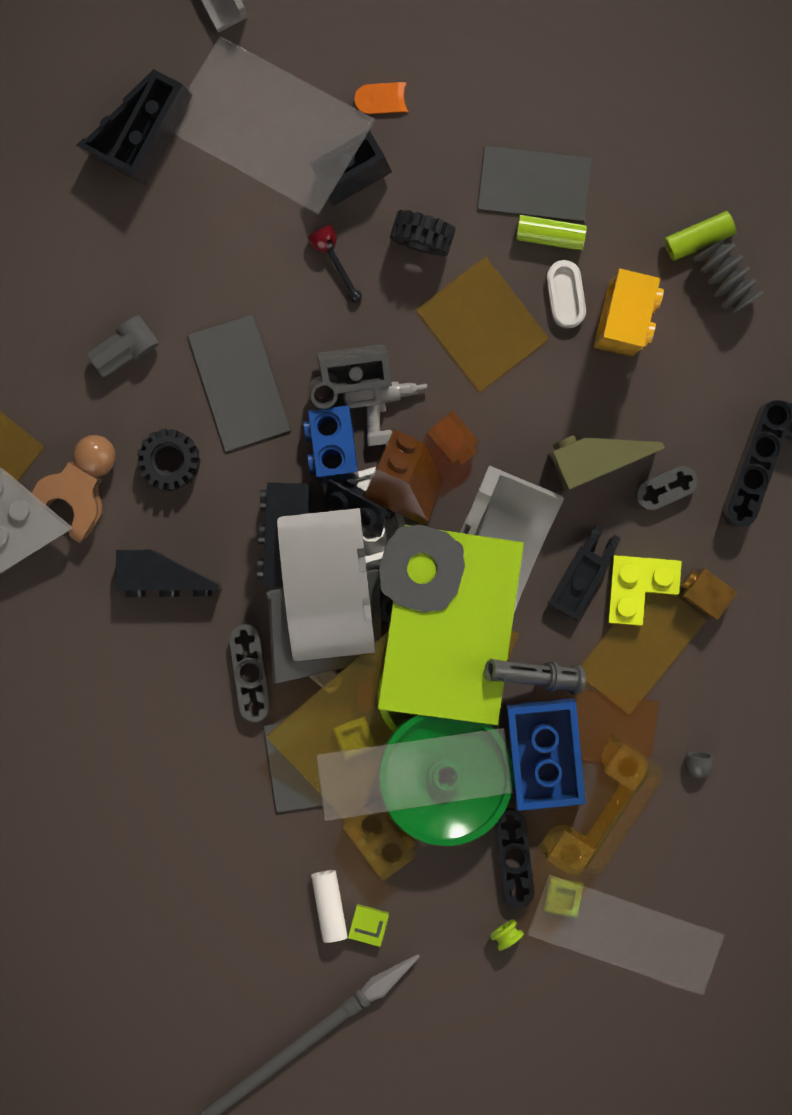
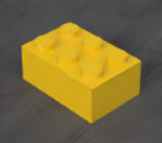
M619 268L608 282L593 348L633 357L640 350H643L644 347H647L648 343L652 342L656 323L650 321L652 313H655L656 309L660 308L664 289L658 288L661 278Z

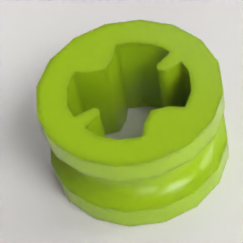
M514 919L504 923L490 934V938L498 942L497 948L499 951L510 947L524 935L522 930L516 929L517 923Z

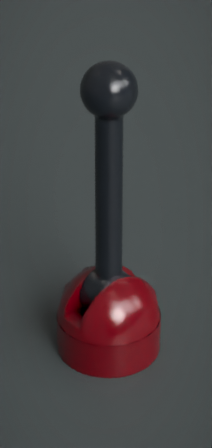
M331 224L309 235L307 238L316 251L328 253L350 292V301L353 303L361 301L362 293L354 288L334 252L337 236Z

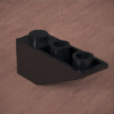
M116 550V591H125V597H146V590H159V597H180L179 590H193V597L213 596V590L221 589L220 583L156 550Z

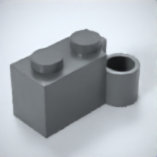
M384 344L317 353L320 376L315 377L310 382L308 391L312 403L319 408L326 409L335 404L338 393L392 386L389 357ZM320 386H329L332 389L330 395L323 399L315 397L314 392Z

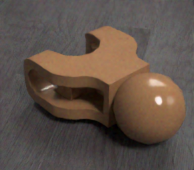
M88 435L82 438L75 446L73 452L74 462H68L64 470L59 474L48 475L40 479L32 491V494L48 507L57 498L66 500L72 506L74 518L71 527L73 529L69 531V536L78 543L83 542L89 537L103 514V503L99 495V487L103 481L101 476L107 474L113 468L116 460L115 449L112 443L100 435Z

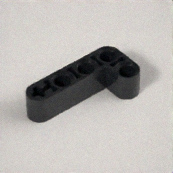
M783 400L770 401L762 405L756 414L723 505V518L731 526H748L758 516L785 439L792 441V404ZM775 407L780 410L782 421L779 425H773L769 422L767 418L769 408ZM759 439H765L770 444L771 450L767 457H762L756 452L755 446ZM749 470L756 472L759 477V484L755 489L748 488L744 483V475ZM738 492L743 495H753V499H745L743 504V510L747 512V516L740 517L737 520V513L733 511V507L740 506L745 497L738 496Z

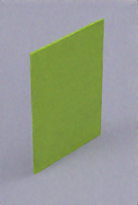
M444 531L461 543L464 550L465 568L458 593L450 601L449 605L440 611L422 612L397 605L393 601L377 709L498 725L504 682L488 681L485 678L484 669L489 659L507 661L524 542ZM426 553L415 554L407 564L409 577L419 584L431 581L437 571L435 560Z

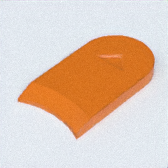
M407 82L363 85L355 93V106L361 113L366 115L406 113L408 110L404 101V91Z

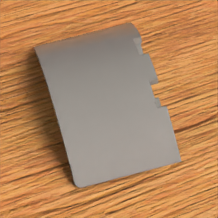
M489 466L460 533L524 542L515 603L516 610L532 568L564 498L545 488Z
M360 508L279 517L277 519L279 550L293 660L303 661L375 653Z

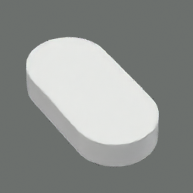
M560 260L555 262L547 273L551 313L553 320L560 327L574 328L583 321L586 315L581 272L575 263L568 260Z

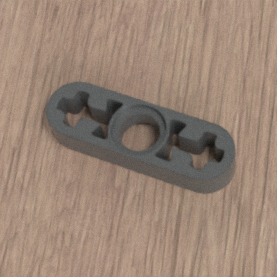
M242 624L232 630L229 638L238 704L243 718L250 722H258L268 715L271 706L262 642L257 628L250 624ZM241 630H247L248 635H254L255 641L249 643L250 653L257 651L258 658L248 657L238 661L237 654H244L243 644H237L236 637L241 636ZM253 663L259 668L260 675L255 682L249 683L242 679L240 670L244 664ZM262 685L263 692L256 691V699L258 702L264 703V708L259 710V715H253L252 710H246L245 707L246 704L251 702L250 692L243 694L242 687L255 688Z

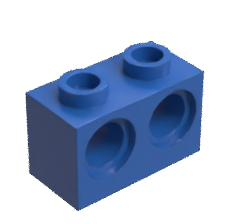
M349 405L308 411L309 421L303 423L306 442L312 441L314 454L308 455L310 475L316 474L319 484L328 483L329 479L333 481L336 479H358L359 472ZM326 422H333L338 426L336 432L330 436L322 435L319 432L320 427ZM334 454L342 458L341 464L335 469H328L323 465L324 460L329 455Z

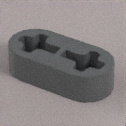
M679 466L646 480L636 489V502L645 510H655L693 493L697 488V474L690 467ZM678 472L682 476L689 475L691 481L686 484L688 489L685 491L682 487L670 490L668 486L669 483L677 480L676 473ZM647 486H650L652 490L663 487L665 493L656 497L657 503L654 505L650 500H643L642 496L647 493L645 488Z

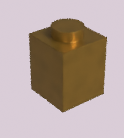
M700 568L697 572L692 570L681 584L684 590L680 595L712 619L718 620L738 592L707 569Z

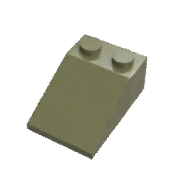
M573 435L556 442L553 445L555 451L548 454V457L564 492L665 449L662 442L601 438H583L577 441Z

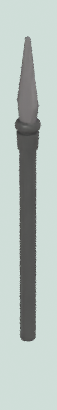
M415 955L371 977L362 989L355 991V996L349 997L342 1003L341 1007L201 1112L202 1115L222 1114L348 1017H352L361 1011L363 1007H368L372 1001L384 997L420 956Z

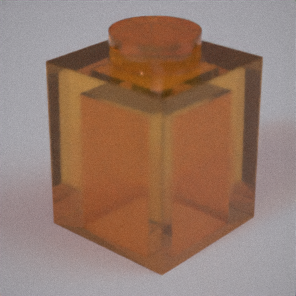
M454 410L426 433L451 464L459 460L463 465L477 453L474 446L478 444L479 440Z

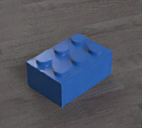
M573 698L505 704L517 811L586 804L576 701Z

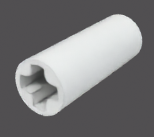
M336 870L312 874L311 878L323 942H337L348 938Z

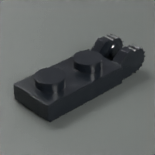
M597 524L591 530L583 547L580 546L547 603L548 606L575 621L581 616L609 567V560L621 539L614 534L608 540L601 557L591 552L590 550L594 543L597 542L602 533L603 527Z

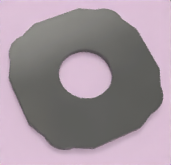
M420 524L398 528L386 543L378 570L382 593L397 605L418 611L429 612L445 609L458 593L465 568L463 546L447 532ZM426 553L436 562V574L428 583H416L407 573V564L415 554Z

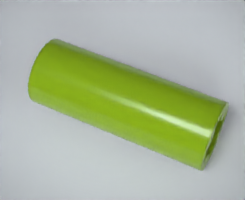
M725 211L665 237L664 243L671 259L675 261L731 237L737 231L730 213Z
M520 215L516 240L583 251L587 226Z

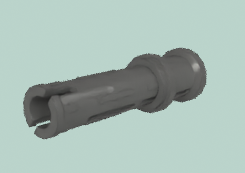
M489 659L484 669V675L488 681L541 686L547 692H554L558 689L566 690L572 695H578L583 691L586 682L584 668L581 665L575 664L571 667L559 666L557 662L550 661L544 665H533Z

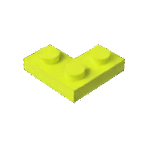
M614 555L608 623L643 626L645 593L679 595L682 561Z

